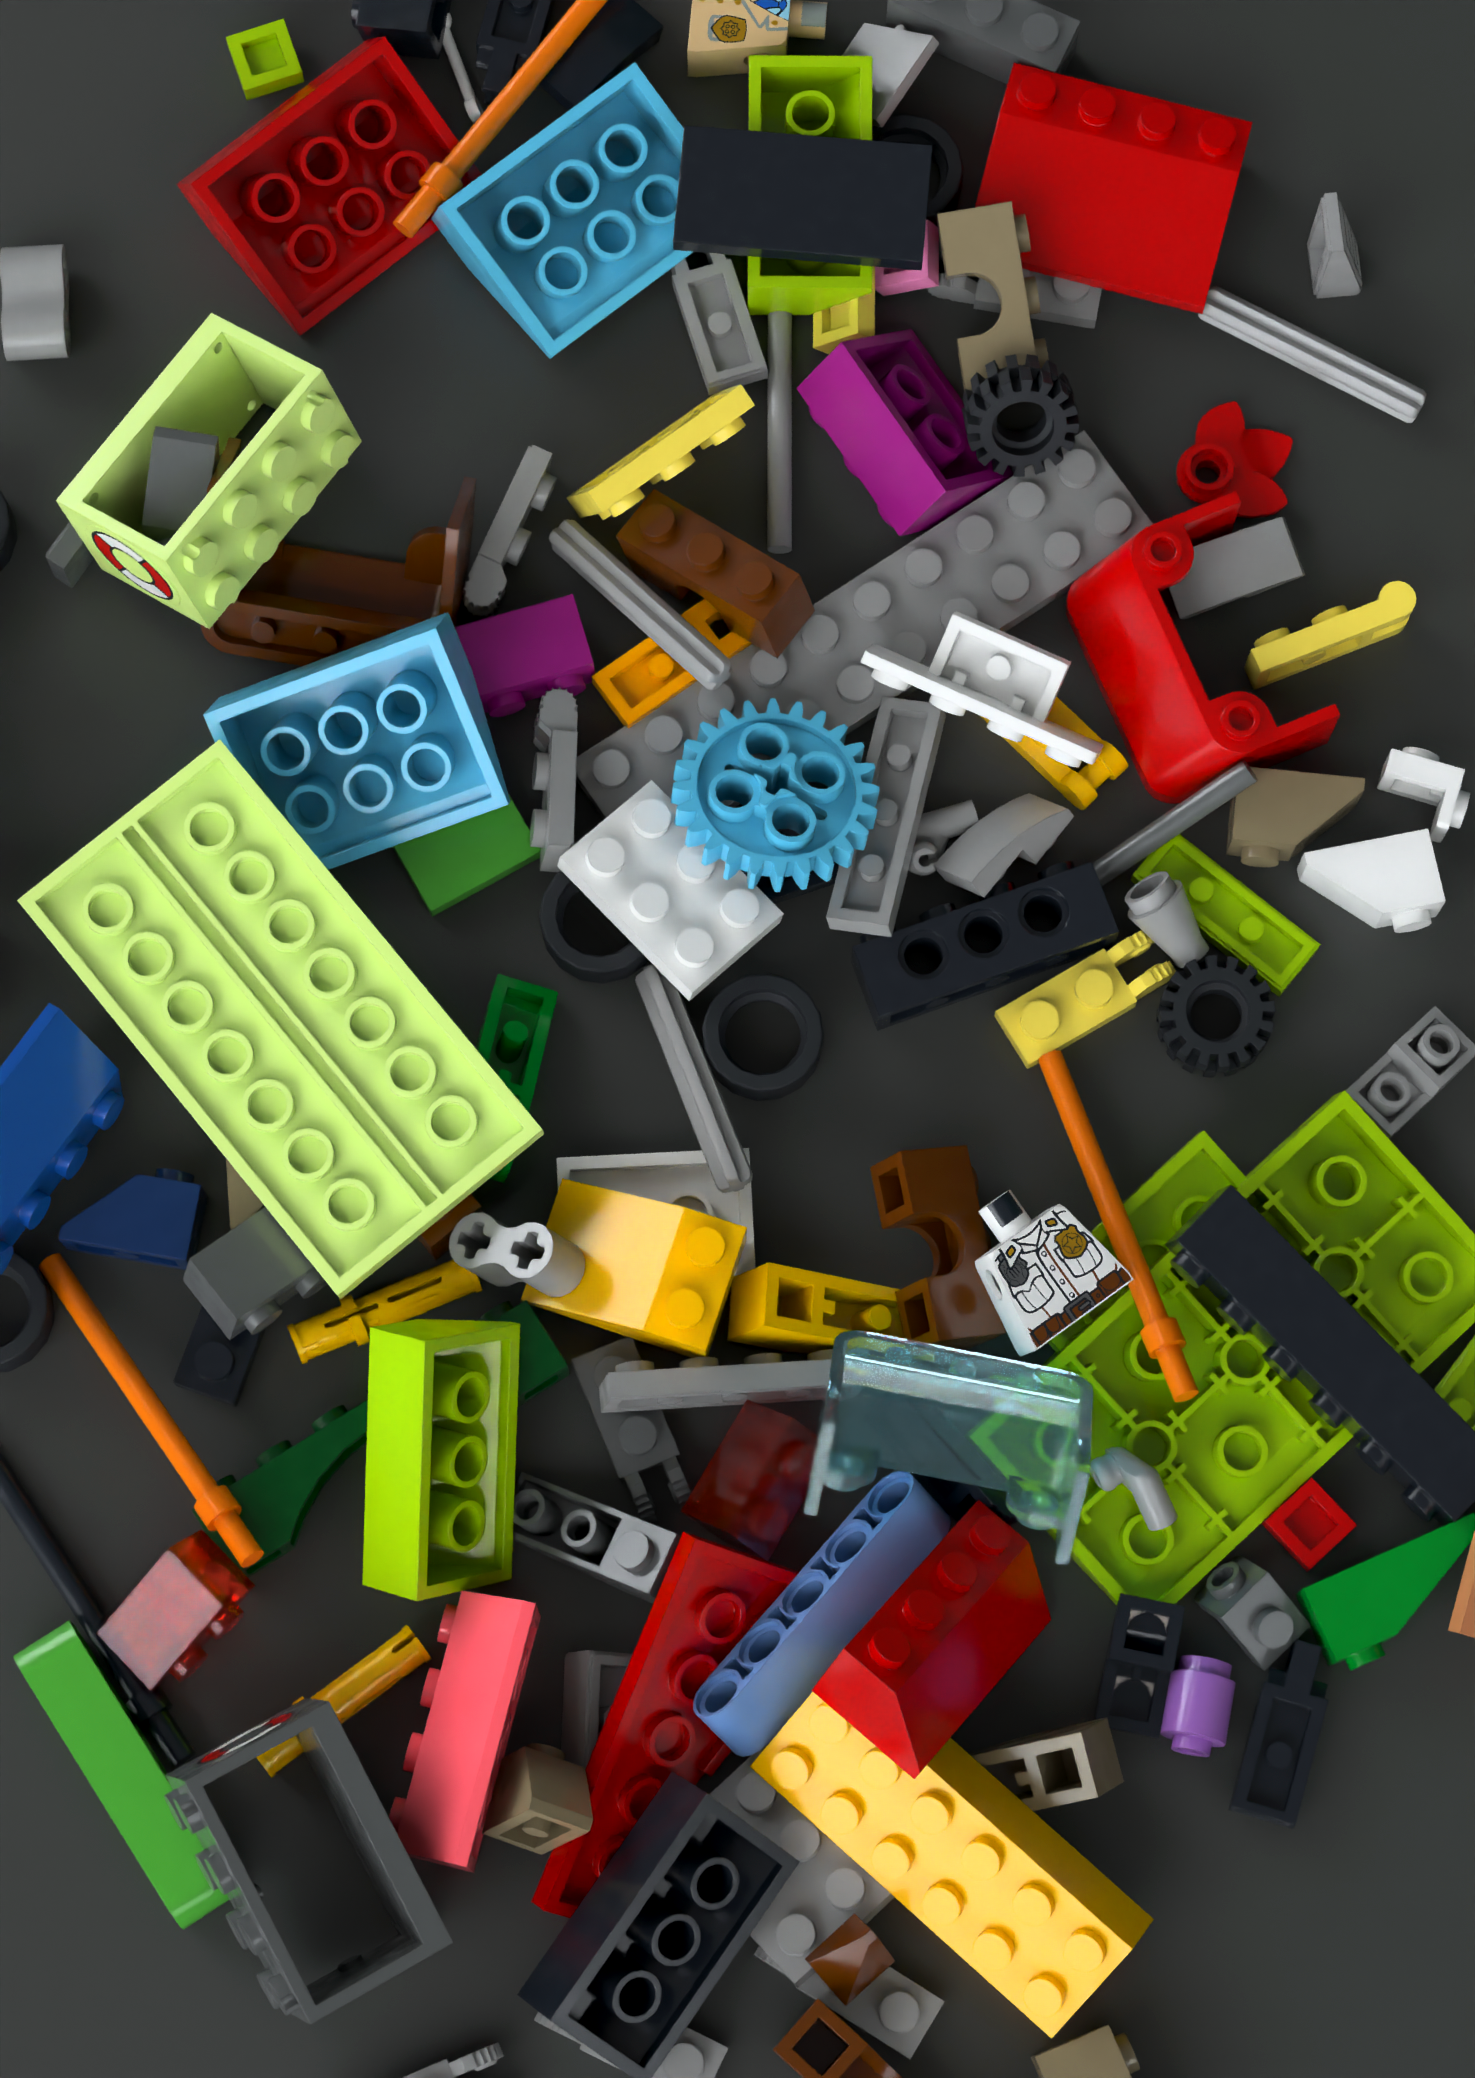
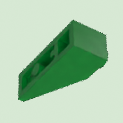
M497 974L475 1048L529 1112L558 992ZM514 1159L490 1179L505 1183Z
M1475 1512L1309 1585L1296 1594L1303 1613L1311 1625L1310 1628L1318 1645L1322 1646L1321 1652L1328 1667L1345 1660L1349 1670L1352 1671L1386 1655L1381 1643L1388 1641L1398 1634L1472 1541L1475 1530Z

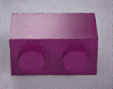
M573 594L455 627L472 668L484 712H489L491 717H503L516 713L526 706V701L540 698L542 695L545 696L546 691H551L552 688L559 689L560 687L562 690L567 689V692L573 693V696H576L586 689V684L592 683V676L595 674L594 662Z

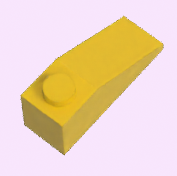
M770 1262L737 1275L733 1279L730 1296L728 1341L783 1352L812 1353L820 1350L839 1349L844 1350L846 1356L921 1362L935 1360V1352L907 1355L895 1292L900 1289Z

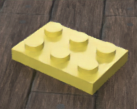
M741 384L713 394L569 495L567 500L580 518L599 514L601 519L604 520L611 515L616 517L645 497L639 487L648 480L652 485L662 479L664 482L668 481L696 461L690 453L692 449L698 445L702 450L712 444L717 446L744 428L746 424L740 416L754 407L755 404Z

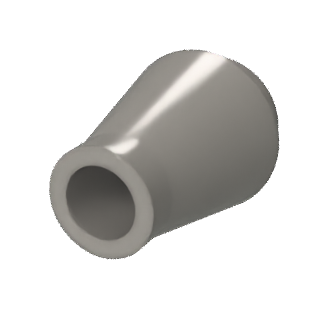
M1160 871L1145 877L1128 891L1125 896V902L1130 908L1127 914L1128 918L1172 959L1177 968H1184L1186 963L1194 959L1198 962L1206 955L1209 946L1202 937L1180 880H1172L1166 871Z

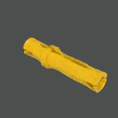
M452 1259L355 1300L351 1294L339 1299L340 1306L294 1325L293 1323L289 1324L287 1328L301 1363L305 1364L310 1359L356 1341L358 1347L369 1343L370 1327L403 1322L471 1293H478L482 1291V1287L477 1275L459 1266Z
M405 1625L401 1628L400 1632L313 1695L311 1699L329 1701L338 1720L342 1724L424 1662L430 1661L431 1657L419 1639L414 1636L408 1625ZM301 1696L296 1701H294L292 1705L296 1704L297 1702L305 1698ZM294 1736L256 1758L272 1778L276 1775V1772L301 1755L304 1750L297 1737Z

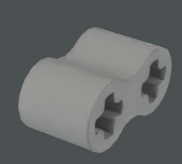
M64 244L2 247L0 251L2 287L1 330L6 360L24 361L69 358L71 353L69 268Z
M483 1212L471 1213L463 1217L455 1225L450 1235L449 1250L456 1264L497 1287H508L517 1282H524L550 1297H562L571 1293L579 1285L584 1275L585 1259L578 1246L537 1222L525 1223L518 1227H508Z

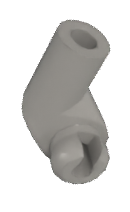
M971 799L922 814L908 869L911 873L925 876L935 872L936 869L933 865L943 855L949 838L962 835L979 821Z
M1123 1447L1106 1448L1105 1455L1096 1457L1091 1461L1089 1469L1098 1487L1104 1491H1112L1122 1483L1133 1494L1149 1530L1157 1531L1164 1529L1177 1520L1178 1515L1156 1469Z

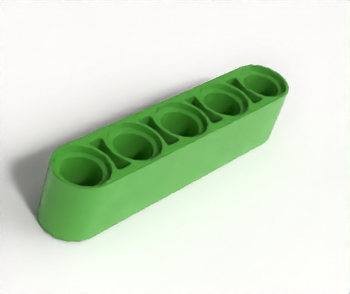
M68 1620L15 1654L13 1657L21 1673L177 1924L184 1930L230 1900L228 1895H223L219 1888L212 1890L206 1881L195 1858V1854L204 1850L196 1833L192 1835L188 1828L183 1831L181 1830L165 1801L164 1795L173 1790L166 1777L167 1771L73 1622Z

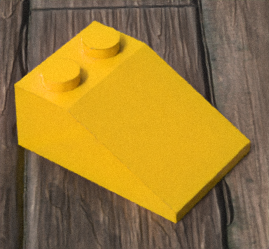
M562 1178L546 1227L577 1245L582 1251L585 1259L584 1275L579 1285L571 1293L562 1297H550L526 1284L521 1302L527 1300L529 1305L691 1358L708 1357L746 1243L747 1227L686 1207Z

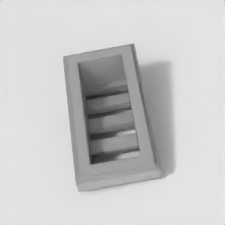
M1337 192L1324 193L1307 241L1313 295H1316V299L1357 295L1361 292L1363 284L1357 240Z

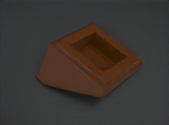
M855 1913L805 1958L845 2006L895 1962L875 1933Z

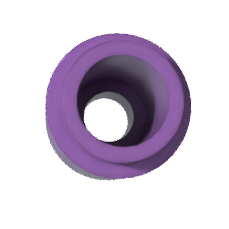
M1180 1656L1178 1670H1174L1170 1674L1160 1731L1162 1736L1172 1740L1171 1749L1173 1751L1191 1756L1209 1757L1212 1747H1224L1226 1745L1236 1685L1230 1679L1232 1666L1229 1663L1203 1656Z

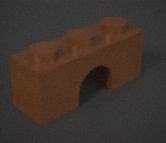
M656 489L652 490L616 535L635 574L680 601L690 589L695 591L719 611L729 630L776 658L780 656L815 612L799 573Z
M967 1145L903 1150L871 1166L870 1171L882 1229L907 1228L917 1232L927 1242L933 1256V1271L930 1277H925L895 1292L907 1355L974 1348L1005 1334L1003 1323L975 1266V1261L992 1249L990 1236L984 1228L982 1217L978 1212L980 1210L977 1196L979 1182L977 1173L971 1166Z

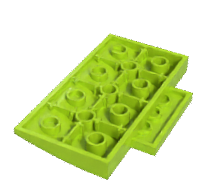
M1345 1090L1333 1095L1246 1176L1203 1130L1198 1132L1123 1201L1169 1317L1177 1319L1185 1338L1186 1345L1182 1351L1199 1391L1195 1397L1184 1402H1174L1158 1359H1151L1140 1335L1144 1325L1129 1287L1126 1285L1047 1342L1056 1352L964 1436L966 1441L994 1471L993 1474L1004 1477L1014 1487L1016 1492L1025 1499L1024 1504L1027 1506L1025 1509L1116 1605L1120 1593L1176 1604L1353 1437L1342 1424L1337 1429L1333 1428L1311 1408L1308 1401L1313 1395L1296 1377L1291 1382H1288L1268 1365L1262 1356L1267 1348L1250 1331L1242 1335L1220 1316L1216 1307L1221 1301L1204 1284L1198 1289L1193 1287L1171 1265L1170 1261L1175 1255L1164 1244L1218 1190L1232 1185L1418 1374H1421L1475 1323V1234ZM1101 1222L1090 1233L1117 1259L1103 1222ZM1123 1447L1156 1469L1178 1515L1177 1520L1164 1529L1157 1531L1149 1530L1133 1494L1122 1483L1112 1491H1104L1098 1487L1089 1469L1091 1461L1096 1457L1105 1455L1106 1448Z

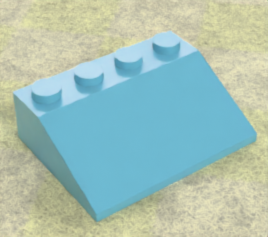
M634 62L441 204L431 220L472 274L548 358L551 359L693 253V251L673 250L684 128Z
M448 612L223 695L203 714L214 742H217L219 739L223 742L328 870L509 805L510 803L473 671Z

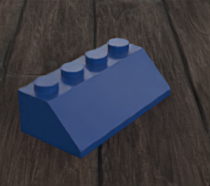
M48 1003L0 1067V1275L5 1271L12 1258L13 1245L25 1228L32 1230L42 1221L51 1203V1193L63 1178L69 1180L76 1175L87 1156V1145L99 1129L105 1131L114 1124L124 1105L119 1069L61 1009L51 1003Z

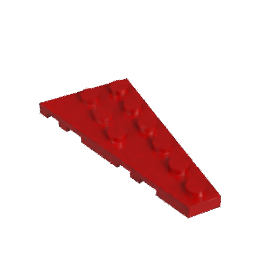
M686 1532L682 1533L585 1769L593 1814L591 1830L552 1850L531 1901L543 1911L571 1918L672 1771L693 1785L697 1784L704 1773L710 1777L715 1773L731 1752V1749L693 1711L695 1695L705 1680L798 1575V1571Z

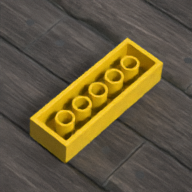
M812 1692L750 1765L757 1774L1051 2039L1130 1953L1154 1920L952 1738L945 1743L920 1774L913 1779Z

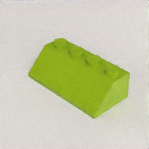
M749 55L748 130L872 141V56ZM748 256L747 308L750 315H768L774 311H786L792 315H811L872 293V266Z
M414 1319L370 1327L362 1585L410 1600L421 1601L512 1579L520 1349L519 1323L506 1321Z

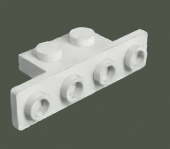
M956 611L952 614L930 668L877 644L867 648L861 659V663L874 668L871 677L878 682L902 691L907 689L908 684L931 694L929 702L932 705L957 716H964L965 711L969 710L989 719L986 727L997 735L1009 740L1021 742L1024 735L1047 745L1044 753L1065 765L1079 768L1082 761L1093 765L1104 746L1097 741L1047 720L1071 665V661Z

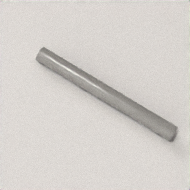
M774 311L768 314L767 551L775 554H784L792 551V314L786 311Z

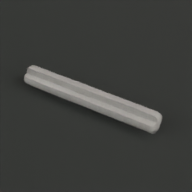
M1212 286L1209 289L1203 314L1198 313L1201 320L1406 423H1412L1417 418L1426 400L1427 394L1423 389L1218 286Z
M566 519L558 528L552 530L549 536L552 549L706 689L716 690L731 677L733 669L730 666V659L575 520Z
M653 964L643 968L642 972L636 975L635 983L715 1185L722 1193L740 1191L752 1181L753 1173L682 995Z

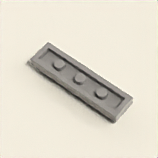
M891 697L881 698L865 763H874L875 765L871 784L879 786L880 789L877 804L874 807L878 811L874 828L868 829L869 835L865 849H854L850 867L845 868L839 865L826 915L830 929L892 937L946 718L945 711L935 707L930 702Z
M829 1349L808 1354L807 1361L783 1362L781 1354L762 1353L745 1357L743 1359L744 1364L719 1366L718 1359L715 1357L686 1359L679 1363L680 1368L655 1369L654 1362L651 1361L624 1362L615 1366V1372H608L599 1386L601 1413L856 1398L868 1384L866 1357L846 1358L844 1350Z

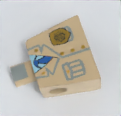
M692 0L687 49L688 77L749 73V55H787L789 37L824 40L827 2L803 0Z

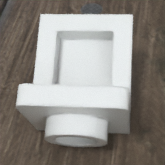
M1405 747L1402 751L1392 748L1383 765L1377 785L1379 790L1437 806L1429 834L1431 841L1441 843L1449 826L1460 829L1470 798V792L1460 790L1465 769L1439 762L1438 755L1418 747Z

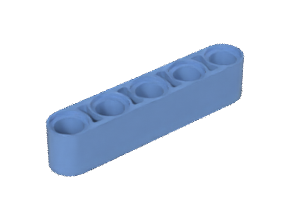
M900 1470L883 1477L868 1492L697 1691L693 1701V1711L736 1755L742 1757L753 1755L762 1750L776 1736L813 1692L811 1690L844 1647L948 1534L951 1525L950 1516L909 1471Z

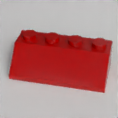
M978 1500L844 1647L811 1691L915 1779L1051 1621L1029 1542Z

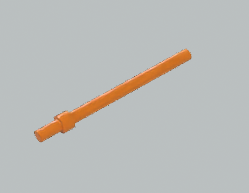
M576 0L444 161L442 163L434 162L419 180L421 189L393 221L394 226L402 234L412 238L440 204H443L458 193L463 187L460 179L608 0Z
M1060 1050L1050 1051L1042 1055L1038 1062L1117 1260L1128 1270L1134 1279L1127 1285L1144 1325L1140 1335L1151 1359H1158L1174 1402L1187 1401L1195 1397L1199 1391L1182 1351L1186 1345L1185 1338L1177 1319L1169 1317L1064 1056Z
M55 1253L46 1257L39 1265L40 1271L197 1500L194 1509L209 1531H218L241 1567L246 1568L255 1564L261 1559L264 1551L240 1518L239 1514L242 1507L226 1485L219 1486L62 1255Z

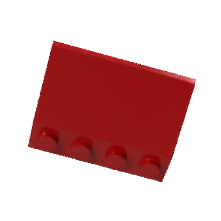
M386 37L370 38L176 185L214 237L296 334L301 336L439 230L431 220L436 210L412 238L402 234L394 226L393 221L421 189L419 184L421 177L434 162L442 163L459 141ZM474 163L460 179L463 184L460 190L482 175Z
M1013 63L975 207L1012 201L1014 216L1025 214L1031 251L1020 253L1023 269L1203 314L1253 122Z

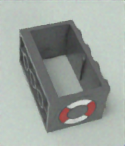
M305 1698L166 1774L173 1790L164 1795L165 1801L181 1830L183 1831L188 1828L192 1835L196 1833L204 1849L195 1854L199 1868L212 1890L219 1888L223 1895H228L234 1910L226 1914V1919L241 1947L244 1950L250 1948L255 1956L259 1955L265 1970L259 1972L256 1976L262 1990L275 2010L280 2007L286 2016L292 2014L308 2024H312L453 1943L329 1701ZM294 1736L300 1742L398 1933L364 1954H356L344 1960L337 1966V1969L307 1986L261 1900L264 1897L261 1888L251 1881L203 1788L208 1783Z

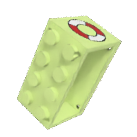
M211 313L61 493L56 502L102 570L210 629L231 603H235L240 591L261 565L274 555L278 544L299 518L310 511L317 496L338 470L348 463V458L362 440L322 369ZM263 403L276 409L165 546L142 534V518L152 439L156 426L218 436L220 456L229 437L235 438Z

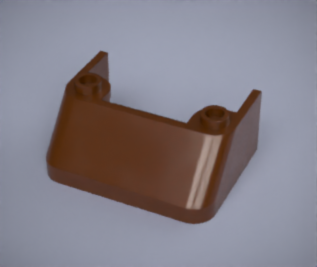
M229 437L207 487V494L241 454L242 439ZM464 476L447 528L438 526L427 527L418 531L412 537L407 549L405 564L285 544V536L278 544L274 555L261 565L240 591L235 603H231L210 629L201 625L205 639L214 648L225 653L304 666L447 612L451 617L454 627H457L463 588L470 560L477 478Z

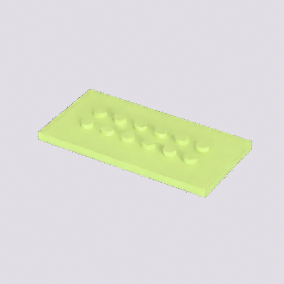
M220 739L17 900L340 1299L544 1135V1131Z

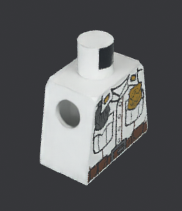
M1009 1189L978 1211L1000 1243L975 1261V1266L1020 1357L1041 1348L1134 1280L1128 1270L1061 1204H1057L1031 1219Z

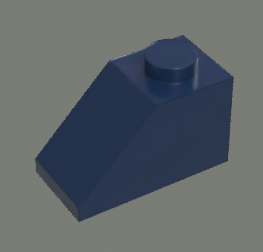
M157 1168L155 1177L141 1174L135 1175L63 1224L60 1229L59 1240L70 1251L186 1270L189 1259L197 1254L208 1196L202 1185L193 1183L194 1175L175 1169Z

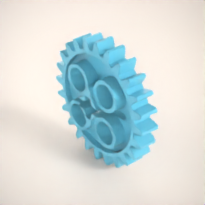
M770 698L766 713L758 714L753 704L748 700L744 701L742 716L739 719L723 708L719 713L718 728L704 721L700 723L697 741L686 739L682 760H676L673 780L676 782L673 783L671 803L678 805L674 821L675 825L688 827L685 839L687 848L706 844L701 862L704 866L712 864L721 858L726 862L723 874L724 879L729 880L739 870L747 872L748 888L754 889L761 876L770 877L771 885L775 892L781 891L784 877L792 876L799 888L804 890L807 889L811 871H814L827 882L831 880L834 862L845 868L850 867L854 849H865L869 835L868 829L874 828L878 811L874 807L877 804L880 789L879 786L871 784L875 772L874 763H860L865 747L864 744L858 742L844 745L848 729L845 724L828 731L824 728L826 720L825 711L821 710L811 720L802 718V702L797 701L789 714L780 713L779 705L775 698ZM762 753L770 756L772 759L760 760L754 758L752 754ZM820 782L829 788L817 789L807 783ZM724 800H733L739 802L743 806L740 808H732L725 806L721 802ZM791 829L800 835L789 837L782 835L777 830Z

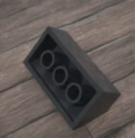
M672 1771L517 1995L551 2022L632 2078H652L800 1861L712 1796Z

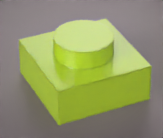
M284 18L226 37L246 100L304 82L303 72Z

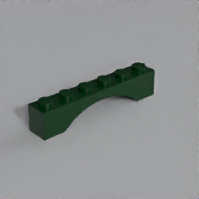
M527 1300L516 1307H513L510 1301L503 1302L483 1314L477 1320L506 1321L520 1324L518 1407L570 1375L567 1363ZM368 1399L350 1411L344 1405H340L326 1412L311 1424L315 1433L292 1446L289 1440H284L267 1449L255 1460L259 1468L242 1479L236 1481L233 1475H228L216 1481L219 1486L226 1485L242 1507L239 1514L240 1518L264 1551L261 1559L255 1564L246 1568L241 1567L218 1531H209L195 1509H192V1512L227 1569L238 1583H241L295 1549L305 1518L325 1484L350 1456L367 1444Z

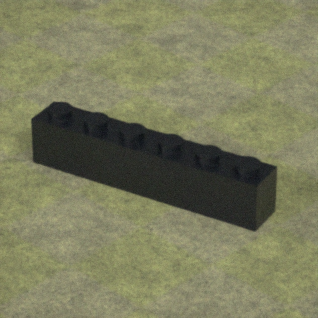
M1232 1185L1218 1190L1164 1244L1175 1255L1170 1261L1173 1268L1190 1285L1198 1289L1204 1284L1221 1301L1216 1307L1220 1316L1238 1333L1245 1335L1250 1331L1267 1348L1262 1356L1277 1374L1288 1382H1291L1296 1377L1313 1395L1308 1401L1311 1408L1333 1428L1337 1429L1342 1424L1359 1441L1354 1447L1359 1457L1380 1475H1384L1388 1471L1405 1488L1400 1496L1414 1513L1427 1522H1430L1433 1517L1439 1523L1455 1522L1475 1501V1431Z

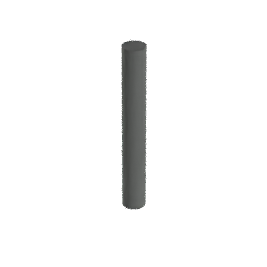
M1242 760L1094 861L1092 864L1101 886L1103 887L1257 782V777L1250 766Z

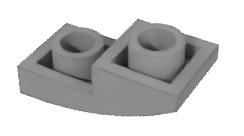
M1279 517L1194 546V559L1188 575L1178 584L1169 587L1179 618L1188 619L1242 597L1249 598L1305 576L1285 517Z
M1030 793L1025 794L996 808L980 819L945 851L933 867L945 881L985 897L992 887L1002 879L1016 857L1037 864L1045 852L1054 845L1058 836L1073 819L1074 815L1068 808Z
M1434 1006L1399 1038L1388 1052L1355 1081L1346 1092L1390 1139L1475 1057V1044Z

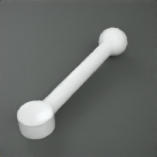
M448 13L443 45L465 100V109L471 121L475 123L482 115L483 109L475 96L450 30L452 17Z

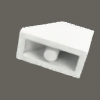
M1428 829L1305 852L1297 867L1299 881L1375 929L1393 925L1394 932L1404 933L1425 928L1432 923L1431 918L1438 915L1446 901Z

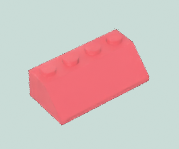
M461 1591L458 1606L446 1604L437 1637V1642L447 1644L441 1670L429 1668L420 1701V1706L430 1708L424 1734L412 1733L403 1764V1771L413 1773L406 1799L395 1797L389 1819L409 1857L474 1873L484 1836L482 1834L500 1763L505 1756L541 1618L536 1603Z

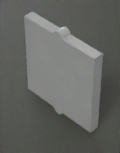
M864 23L842 56H872V126L881 128L884 126L938 47L939 42L933 35L908 31L902 24L897 25L895 28Z

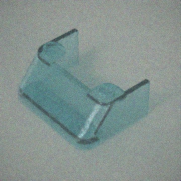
M853 1330L843 1332L834 1340L811 1459L804 1514L817 1516L823 1484L838 1491H854L859 1487L872 1483L876 1477L877 1468L884 1467L1006 1491V1506L1021 1524L1036 1530L1057 1529L1055 1563L1068 1565L1090 1477L1093 1388L1081 1376L1062 1369L868 1331Z

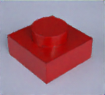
M1312 1477L1262 1523L1306 1572L1357 1526Z

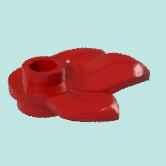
M1236 401L1218 405L1210 409L1198 422L1195 445L1189 447L1178 461L1176 468L1177 484L1185 496L1201 504L1237 491L1241 500L1237 514L1239 517L1260 518L1273 515L1285 508L1288 503L1285 493L1272 479L1284 466L1292 448L1293 439L1288 435L1272 430L1245 429L1242 410ZM1208 467L1215 471L1218 479L1213 483H1203L1197 478L1195 472L1199 468Z

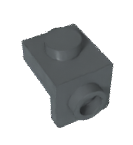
M1241 1555L1234 1557L1230 1562L1215 1569L1207 1579L1206 1585L1194 1597L1199 1607L1216 1618L1252 1663L1264 1671L1311 1626L1272 1576Z

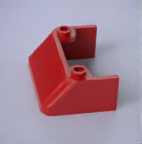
M1237 491L1144 528L1079 576L1072 583L1067 595L1065 607L1067 618L1145 789L1153 798L1168 804L1181 803L1242 760L1250 767L1268 768L1327 744L1340 717L1336 704H1332L1277 727L1266 704L1259 697L1243 691L1230 692L1209 701L1159 591L1178 584L1188 575L1194 559L1193 547L1232 532L1241 505Z

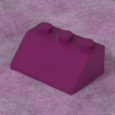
M912 328L841 342L796 388L809 406V412L813 420L826 430L842 453L848 470L860 479L877 503L878 512L882 519L893 527L899 536L933 528L1014 476L1008 465L1004 475L993 472L991 461L984 466L977 460L976 450L972 452L968 443L962 412L964 403Z

